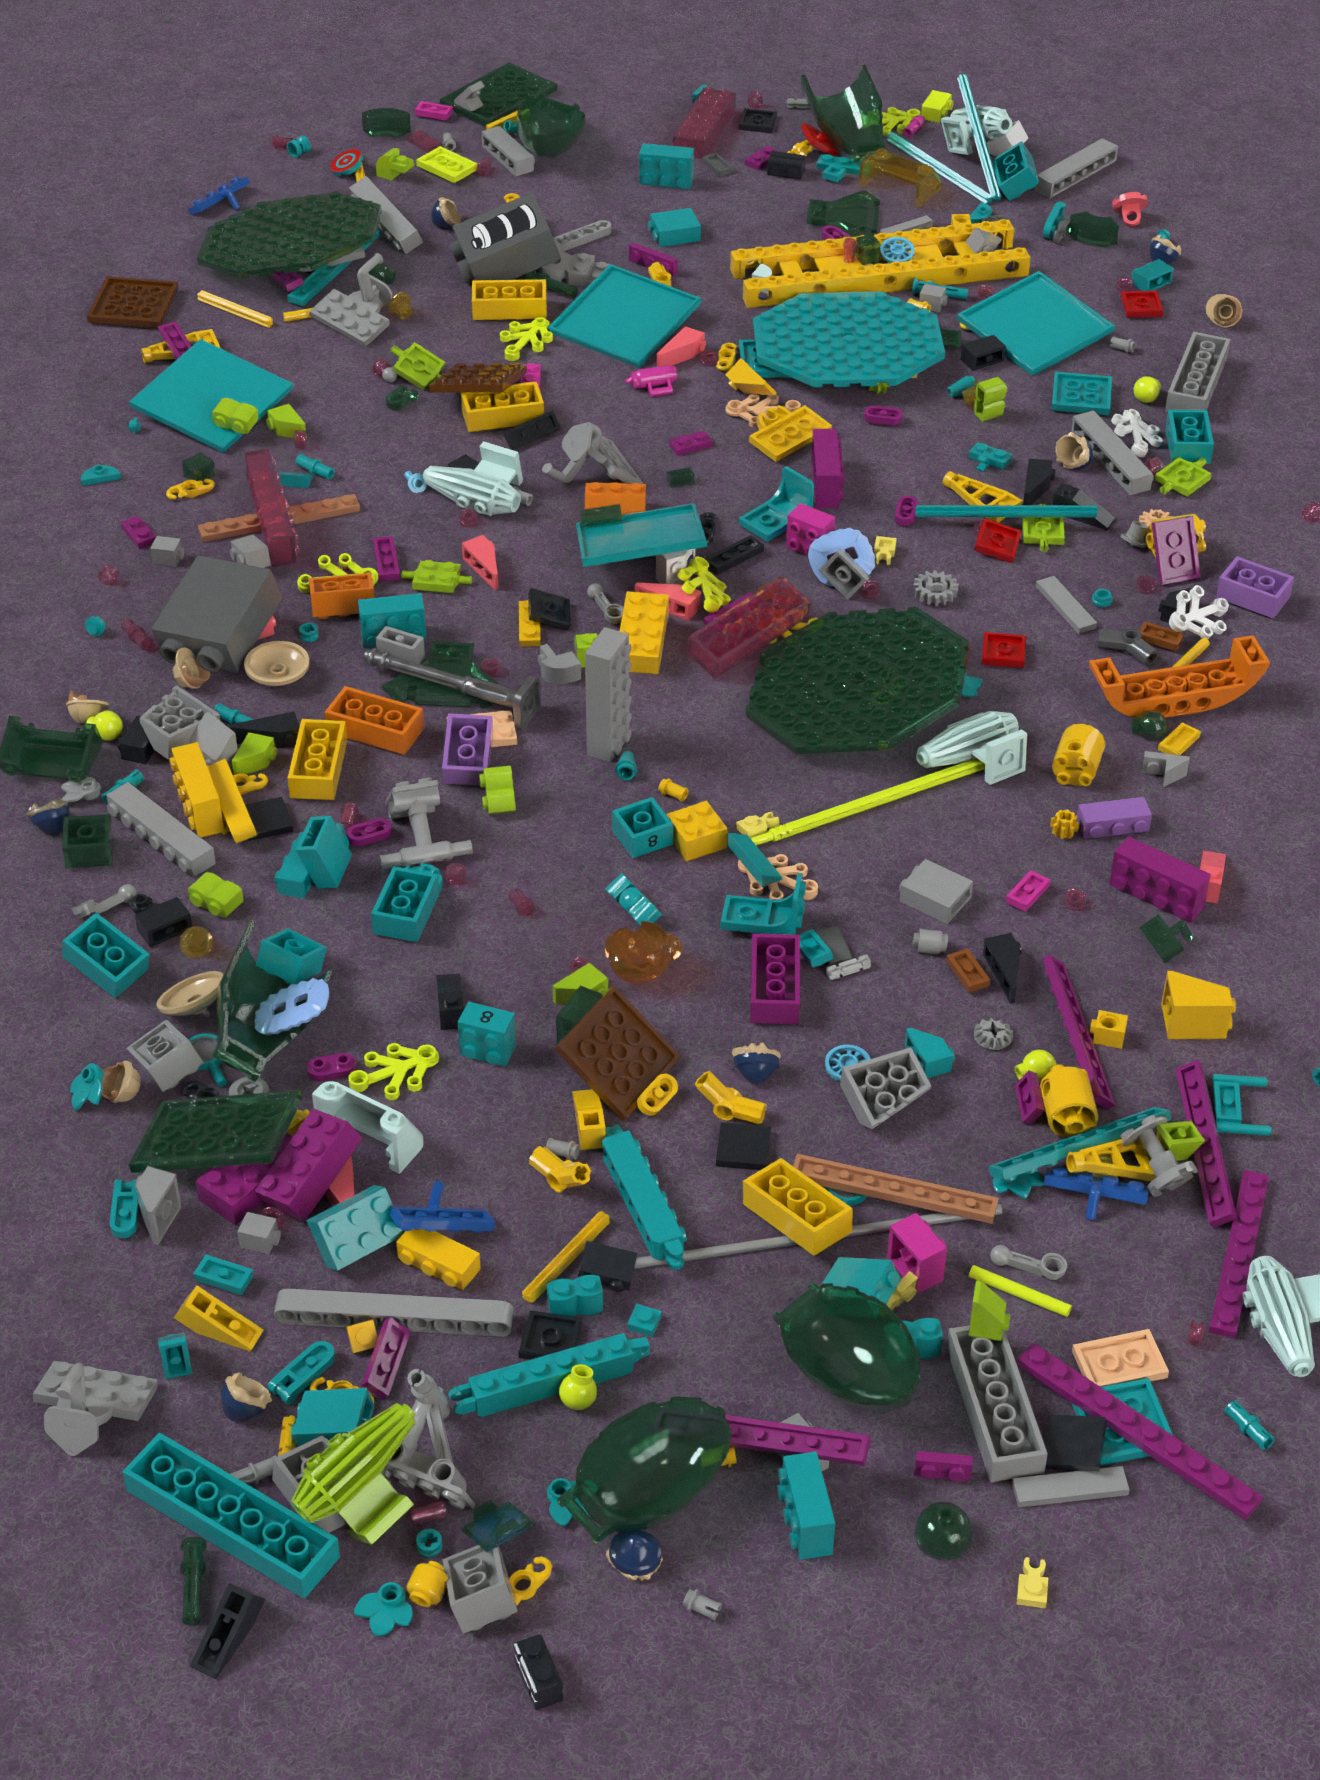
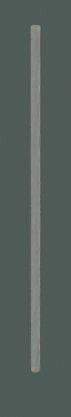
M998 1204L995 1215L1002 1214L1001 1204ZM946 1213L920 1216L929 1225L969 1219ZM902 1219L852 1226V1233L845 1237L890 1231V1225ZM787 1236L686 1250L682 1258L683 1261H691L798 1244ZM651 1256L639 1257L636 1260L635 1269L667 1263L665 1259L656 1260Z

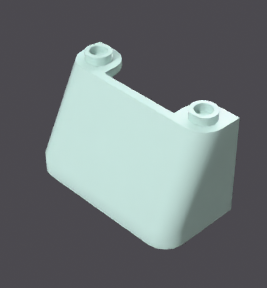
M334 1081L321 1084L312 1093L314 1109L346 1120L354 1129L388 1144L386 1156L391 1158L389 1161L390 1170L400 1174L423 1147L422 1133L402 1113Z

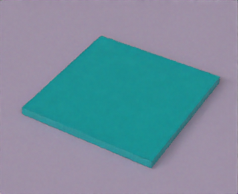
M610 264L549 325L547 330L552 332L553 335L641 368L701 305L702 299Z
M1040 271L957 314V320L981 338L995 335L1006 345L1005 356L1032 376L1115 331V325Z
M200 339L131 399L129 405L224 453L244 434L237 433L231 428L225 429L213 424L212 411L221 399L230 398L239 403H247L256 407L258 410V422L268 413L267 410L272 409L293 390V383Z
M694 503L576 523L583 567L707 547L704 530L696 504Z

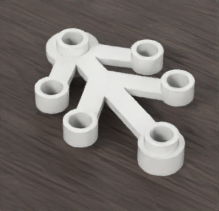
M1134 409L1125 410L1123 416L1114 414L1111 420L1113 424L1117 425L1114 429L1117 435L1125 436V434L1132 432L1135 442L1131 450L1138 457H1145L1148 451V444L1142 440V437L1154 447H1160L1163 439L1158 436L1160 429L1155 425H1147L1143 422L1139 412Z
M1196 585L1190 590V594L1182 590L1176 596L1177 611L1171 614L1169 625L1176 632L1187 629L1201 638L1209 639L1213 635V631L1220 635L1227 629L1226 624L1221 620L1213 622L1205 618V616L1211 614L1217 617L1222 616L1228 611L1229 604L1227 600L1217 598L1209 606L1199 609V600L1204 595L1203 588ZM1190 601V611L1188 614H1185L1186 603ZM1192 621H1195V622H1197V623L1203 625V627L1201 628V627H1199V626L1193 624Z

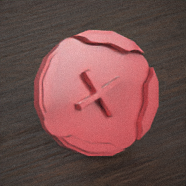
M1139 192L1121 194L1119 199L1115 198L1113 200V210L1116 213L1122 214L1123 222L1126 226L1135 227L1140 223V211L1147 207L1148 198L1145 194L1142 196ZM1134 214L1137 218L1134 221H1130L1127 219V216Z

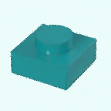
M831 164L823 171L822 178L838 183L846 175V169Z
M636 1304L627 1323V1330L653 1337L661 1320L662 1311Z

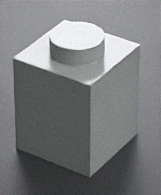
M924 284L920 292L919 301H927L931 305V311L941 312L943 306L946 307L948 302L946 288Z
M157 536L150 548L153 564L177 567L179 561L184 558V548L181 546V539Z
M250 1212L246 1213L237 1231L241 1248L270 1254L273 1245H278L281 1236L276 1218Z

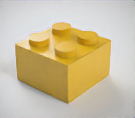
M707 801L666 814L673 823V844L686 862L727 848V827Z

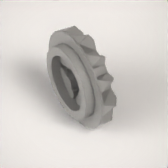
M991 1017L989 1021L982 1019L980 1024L975 1026L974 1038L984 1048L999 1050L1007 1047L1012 1042L1013 1030H1010L1009 1024H1003L1002 1019L994 1021ZM991 1029L995 1030V1033H997L996 1038H994V1035H992V1032H990Z
M258 1077L238 1079L229 1089V1098L232 1100L234 1106L239 1105L242 1110L245 1107H250L253 1110L255 1105L262 1106L263 1101L268 1100L269 1087L264 1080ZM245 1092H248L249 1094L254 1093V1096H245Z

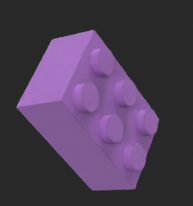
M1237 556L1220 576L1216 598H1224L1227 602L1274 619L1291 597L1294 577Z
M448 713L442 764L443 784L480 786L479 774H483L484 768H490L493 738L492 716Z

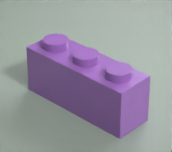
M1144 797L1078 805L1077 822H1079V829L1084 839L1141 833L1150 830L1152 814Z

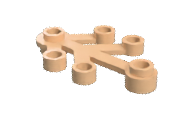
M751 394L743 401L731 400L726 406V413L733 417L740 416L749 421L750 427L758 428L757 416L761 412L765 413L766 416L768 408H778L775 405L779 403V396L776 394L768 395L761 402L757 394ZM789 400L782 407L793 412L801 407V403L797 400Z
M779 854L775 857L767 858L782 876V880L777 882L795 890L796 880L786 875L794 874L797 877L798 873H802V878L807 875L808 867L806 864L797 863L794 866H787L788 857L786 855ZM739 860L738 869L743 873H747L750 881V893L755 896L761 895L764 887H761ZM810 879L803 880L806 881L804 899H814L818 894L817 882ZM777 882L768 885L770 890L769 899H783V892L780 891Z

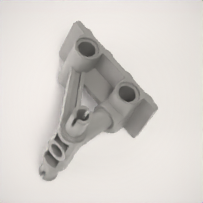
M429 777L419 779L416 784H409V781L395 784L396 787L392 788L385 801L389 818L391 820L409 817L416 846L402 848L398 853L380 855L382 870L392 868L393 866L405 868L407 866L420 865V863L427 864L443 860L451 861L455 856L473 854L471 840L450 843V841L432 843L427 813L435 812V806L440 805L438 780L432 781V778Z
M414 1369L408 1374L407 1379L411 1385V1392L416 1398L412 1407L416 1415L413 1418L415 1425L381 1473L386 1479H389L390 1475L398 1478V1482L407 1488L414 1489L416 1485L424 1489V1494L434 1499H439L440 1496L449 1499L448 1503L458 1509L463 1510L465 1506L473 1509L475 1503L466 1493V1480L454 1466L443 1422V1419L447 1418L450 1414L447 1397L443 1393V1389L436 1384L431 1376L425 1374L422 1370L420 1372L419 1369ZM426 1423H428L436 1459L417 1452L419 1446L417 1442Z

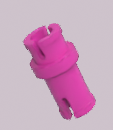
M918 115L913 118L910 124L904 128V135L910 138L916 131H920L925 124L924 117Z

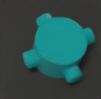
M133 418V420H130L128 428L133 434L138 433L141 423L137 421V418Z

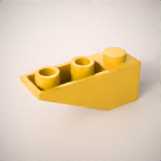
M592 1089L572 1091L580 1150L603 1148L602 1141L606 1137V1129L599 1096Z

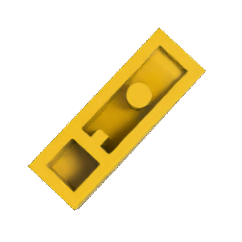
M742 358L725 374L730 379L728 383L735 390L739 388L743 393L775 395L777 393Z
M197 1285L174 1316V1319L197 1334L249 1352L264 1330Z

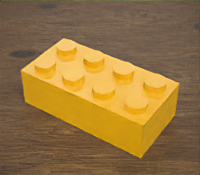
M546 279L472 281L473 320L536 319L538 317L547 319Z
M537 382L513 384L504 392H461V408L468 432L516 427L544 414V402Z
M626 592L620 632L629 634V644H631L629 661L631 662L630 672L659 674L669 615V595Z
M301 720L288 774L290 798L335 800L347 746L346 721Z
M198 742L171 748L173 757L169 758L172 771H175L172 778L175 788L179 787L177 792L180 802H185L182 803L185 816L190 815L188 817L190 830H195L200 838L222 833L221 830L224 829L219 796Z
M782 1158L743 1180V1205L813 1256L852 1233L853 1208Z

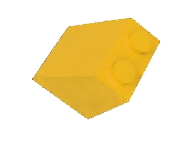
M1167 971L1161 1006L1168 1039H1226L1228 1029H1232L1231 1014L1236 1011L1235 998H1231L1230 989L1178 972Z

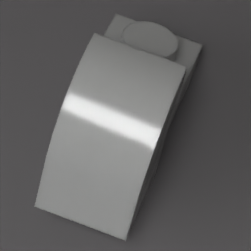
M548 644L540 646L538 662L541 667V677L545 681L553 684H568L581 680V663L572 651L556 656Z

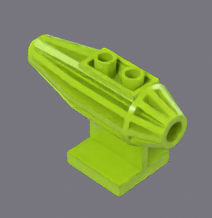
M396 1403L349 1433H339L331 1438L327 1443L329 1447L321 1454L317 1453L312 1456L306 1463L307 1467L302 1471L303 1477L291 1500V1505L295 1511L308 1523H313L338 1513L350 1527L347 1532L354 1540L372 1545L414 1505L407 1496L398 1494L381 1473L415 1425L413 1418L416 1415L413 1410L405 1403L402 1406Z

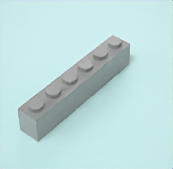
M1103 138L1039 173V183L1035 186L1034 191L1049 198L1054 197L1117 160L1118 145Z
M367 176L349 187L352 193L350 197L356 205L359 204L364 214L367 213L372 223L376 222L377 228L381 232L384 231L389 241L393 240L392 243L398 251L401 249L407 254L423 243L414 226Z
M1095 411L1073 416L1071 432L1085 437L1089 441L1093 449V456L1129 495L1151 490L1152 472Z
M129 782L106 795L108 812L113 817L119 818L127 828H132L141 839H146L155 850L158 849L164 853L169 861H174L178 864L183 872L187 871L195 877L216 864L214 848Z

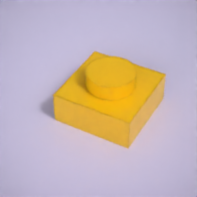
M373 1320L346 1326L352 1353L375 1347L378 1337Z

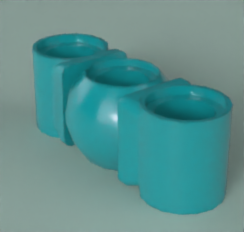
M622 873L605 888L645 931L663 915Z

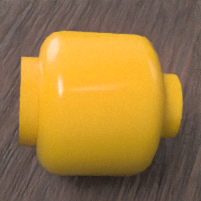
M429 1561L428 1564L421 1563L415 1567L406 1586L411 1601L422 1607H430L441 1601L447 1589L446 1581L449 1578L441 1564Z

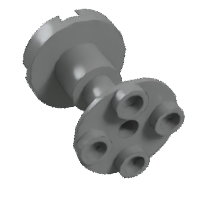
M1155 1115L1145 1118L1141 1122L1142 1126L1136 1130L1132 1128L1120 1135L1123 1140V1146H1129L1142 1141L1152 1158L1149 1161V1165L1156 1178L1149 1183L1148 1189L1153 1197L1163 1195L1161 1190L1164 1188L1170 1190L1178 1188L1194 1177L1192 1173L1198 1172L1193 1161L1179 1164L1171 1150H1164L1155 1133L1156 1126L1167 1123L1168 1120L1163 1116L1156 1118Z

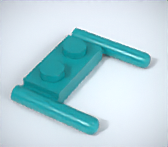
M1213 1074L1214 1116L1217 1132L1271 1135L1272 1128L1270 1126L1241 1124L1239 1085L1266 1087L1268 1079L1266 1077Z

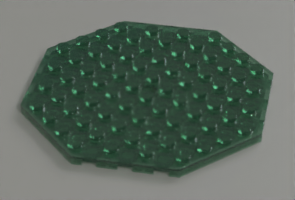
M339 191L267 202L261 201L252 208L243 209L239 214L230 215L224 221L215 222L213 226L207 229L197 256L198 265L240 279L249 278V274L266 276L273 275L274 271H285V273L300 271V268L310 267V269H318L375 241L374 234L377 233V224H379L380 214L382 213L381 204L363 200L360 197L356 198L349 194L345 195Z
M908 607V611H896V608L878 609L877 613H867L866 610H854L844 615H837V612H828L760 653V664L756 668L755 682L749 694V705L745 709L746 716L796 754L890 750L959 707L970 652L969 640L918 607Z

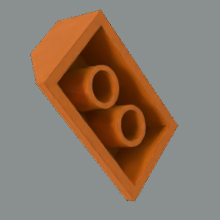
M586 483L584 521L646 511V484Z
M371 573L309 578L313 617L319 619H326L329 616L335 615L347 617L350 614L359 613L358 600L375 598Z

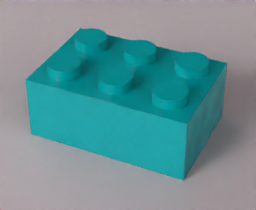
M1022 141L992 160L998 187L1009 202L1020 197L1022 193L1034 188L1039 183L1033 157Z
M642 144L639 152V184L691 189L694 179V148Z
M1168 409L1165 430L1171 463L1180 457L1189 462H1196L1203 458L1206 460V464H1211L1214 443L1208 411Z
M421 593L358 600L363 648L376 647V637L385 626L424 637V642H426L425 612Z
M393 866L371 913L373 934L418 942L439 896L438 874Z
M98 913L91 916L62 941V957L114 998H117L147 972L149 968L150 954Z
M373 1185L306 1220L327 1268L340 1270L400 1238L404 1234V1230L399 1229L390 1217L391 1209L394 1206L385 1187Z
M817 1451L783 1456V1468L778 1469L781 1485H778L777 1489L780 1502L785 1501L786 1508L783 1509L785 1525H790L792 1530L789 1533L791 1549L797 1550L799 1560L833 1555L835 1520Z

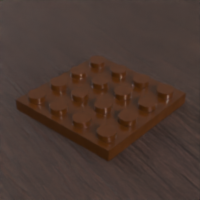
M106 276L87 315L88 323L158 328V326L163 324L178 291V282Z
M515 362L509 365H502V363H492L491 365L474 363L473 366H466V363H457L429 384L430 392H504L527 373V365H520V363Z
M614 985L607 990L554 1048L622 1121L628 1118L636 1109L637 1099L657 1076L666 1074L681 1057Z

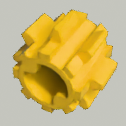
M1067 809L1059 810L1056 812L1055 817H1051L1050 827H1053L1052 833L1055 836H1059L1060 839H1069L1073 837L1074 832H1078L1079 822H1077V816L1074 812H1070Z

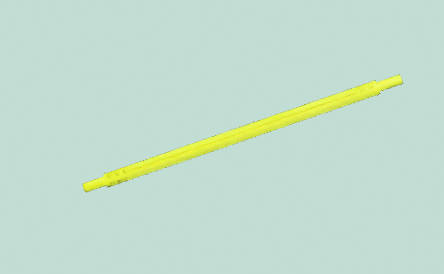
M976 758L769 829L767 833L750 839L756 846L769 841L776 842L984 770L985 763Z

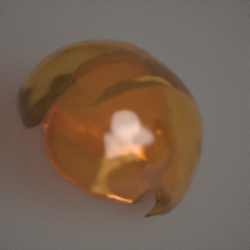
M641 921V927L633 931L627 929V927L612 932L605 942V953L612 971L621 980L632 984H643L653 981L682 952L680 940L675 935L666 933L661 926L652 922Z

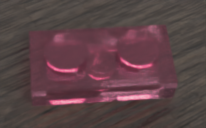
M417 130L407 135L408 142L426 153L439 146L442 147L440 141L422 130Z

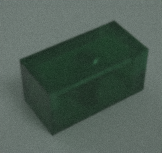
M691 467L667 471V482L670 488L694 484V472Z

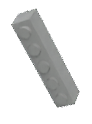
M926 215L881 229L880 233L930 229L933 227V220Z

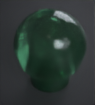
M384 262L377 264L368 272L369 275L385 284L391 285L394 283L396 270L389 269L388 265Z
M1152 710L1143 713L1140 717L1132 716V734H1140L1144 739L1151 741L1158 740L1165 735L1168 724L1162 713Z

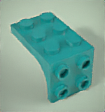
M787 466L782 469L780 486L774 496L767 502L739 518V525L769 542L787 531L788 514L800 503L813 508L814 483Z
M797 874L794 892L784 899L773 900L726 895L720 929L731 932H750L753 934L796 935L797 928L802 927L805 910L806 881H802L803 874Z

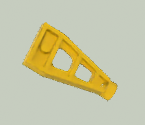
M212 329L185 335L189 343L202 339L221 348ZM165 341L148 346L147 348H141L144 363L175 358L171 351H164L169 349Z
M949 471L943 478L942 484L954 490L969 505H985L979 500L985 494L997 498L988 505H1022L1023 502L1022 499L1005 490L960 474L957 475L952 471ZM967 487L976 489L977 491H975L973 494H969L965 489ZM985 517V518H987V519H989V520H991V521H994V522L999 523L1000 521H1002V520H1003L1004 518H1006V517Z
M1120 1139L1082 1149L1079 1152H1069L1066 1158L1067 1169L1071 1173L1089 1171L1145 1181H1153L1156 1178L1149 1165V1161L1152 1158L1142 1141L1129 1146H1123V1140ZM1133 1151L1140 1167L1125 1164L1120 1153ZM1110 1154L1114 1164L1102 1163L1099 1155Z

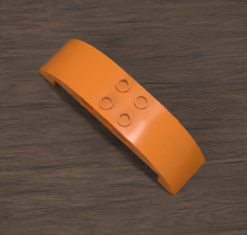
M1254 635L1233 638L1230 659L1120 675L1110 657L1089 661L1090 669L1111 706L1118 712L1137 719H1160L1221 707L1246 693L1259 681L1270 665V661Z

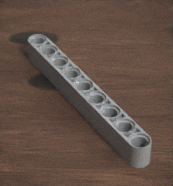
M282 1289L278 1292L273 1317L281 1324L343 1328L373 1320L375 1329L381 1330L384 1321L391 1317L413 1332L504 1337L511 1332L514 1308L510 1303L498 1300Z

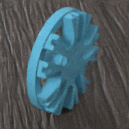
M902 237L886 239L880 247L882 260L885 259L888 263L910 261L914 256V246L909 240Z
M840 1045L830 1050L826 1055L825 1068L827 1074L832 1079L841 1081L843 1067L866 1061H858V1058L862 1056L866 1060L871 1058L864 1049L858 1046ZM846 1050L847 1054L840 1055V1051Z

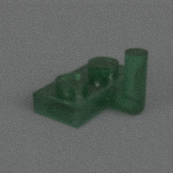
M1159 914L1139 927L1164 963L1184 951V948L1175 937L1176 934L1180 932L1186 941L1193 939V934L1184 921H1179L1169 928Z

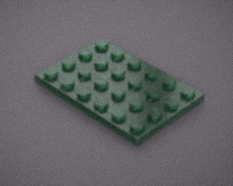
M509 62L442 97L440 104L453 106L454 112L486 126L557 91V84ZM482 81L485 87L480 90L481 94L478 95L483 103L482 107L469 111L455 104L454 100L469 86Z
M300 1090L162 1101L128 1165L131 1173L144 1172L147 1166L163 1171H173L178 1169L217 1168L221 1166H242L245 1164L273 1162L303 1098Z

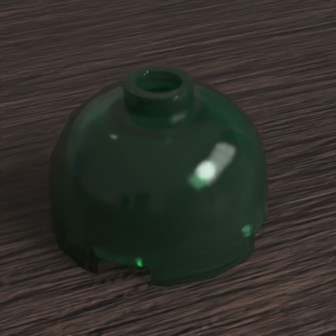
M937 1502L929 1505L922 1510L916 1522L915 1537L918 1548L925 1555L936 1560L954 1557V1559L959 1558L967 1552L971 1544L972 1526L968 1515L959 1506L951 1502Z

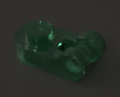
M399 385L386 396V406L392 410H399L409 402L416 401L418 391L408 390L406 386Z

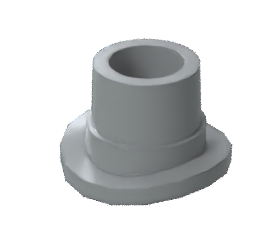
M1132 521L1127 533H1122L1121 538L1131 543V546L1135 545L1140 548H1146V534L1149 527L1144 523Z

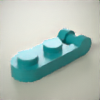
M1057 202L1046 220L1043 238L1051 239L1055 230H1057L1059 222L1064 220L1065 203Z
M116 1179L114 1181L110 1229L113 1236L117 1238H129L137 1230L139 1215L138 1194L135 1189L137 1179H133V1182H124L123 1179Z
M326 1341L313 1343L272 1378L268 1383L267 1390L274 1395H280L281 1401L291 1405L313 1380L318 1378L334 1363L335 1352L333 1346ZM288 1381L292 1383L288 1387L285 1386Z

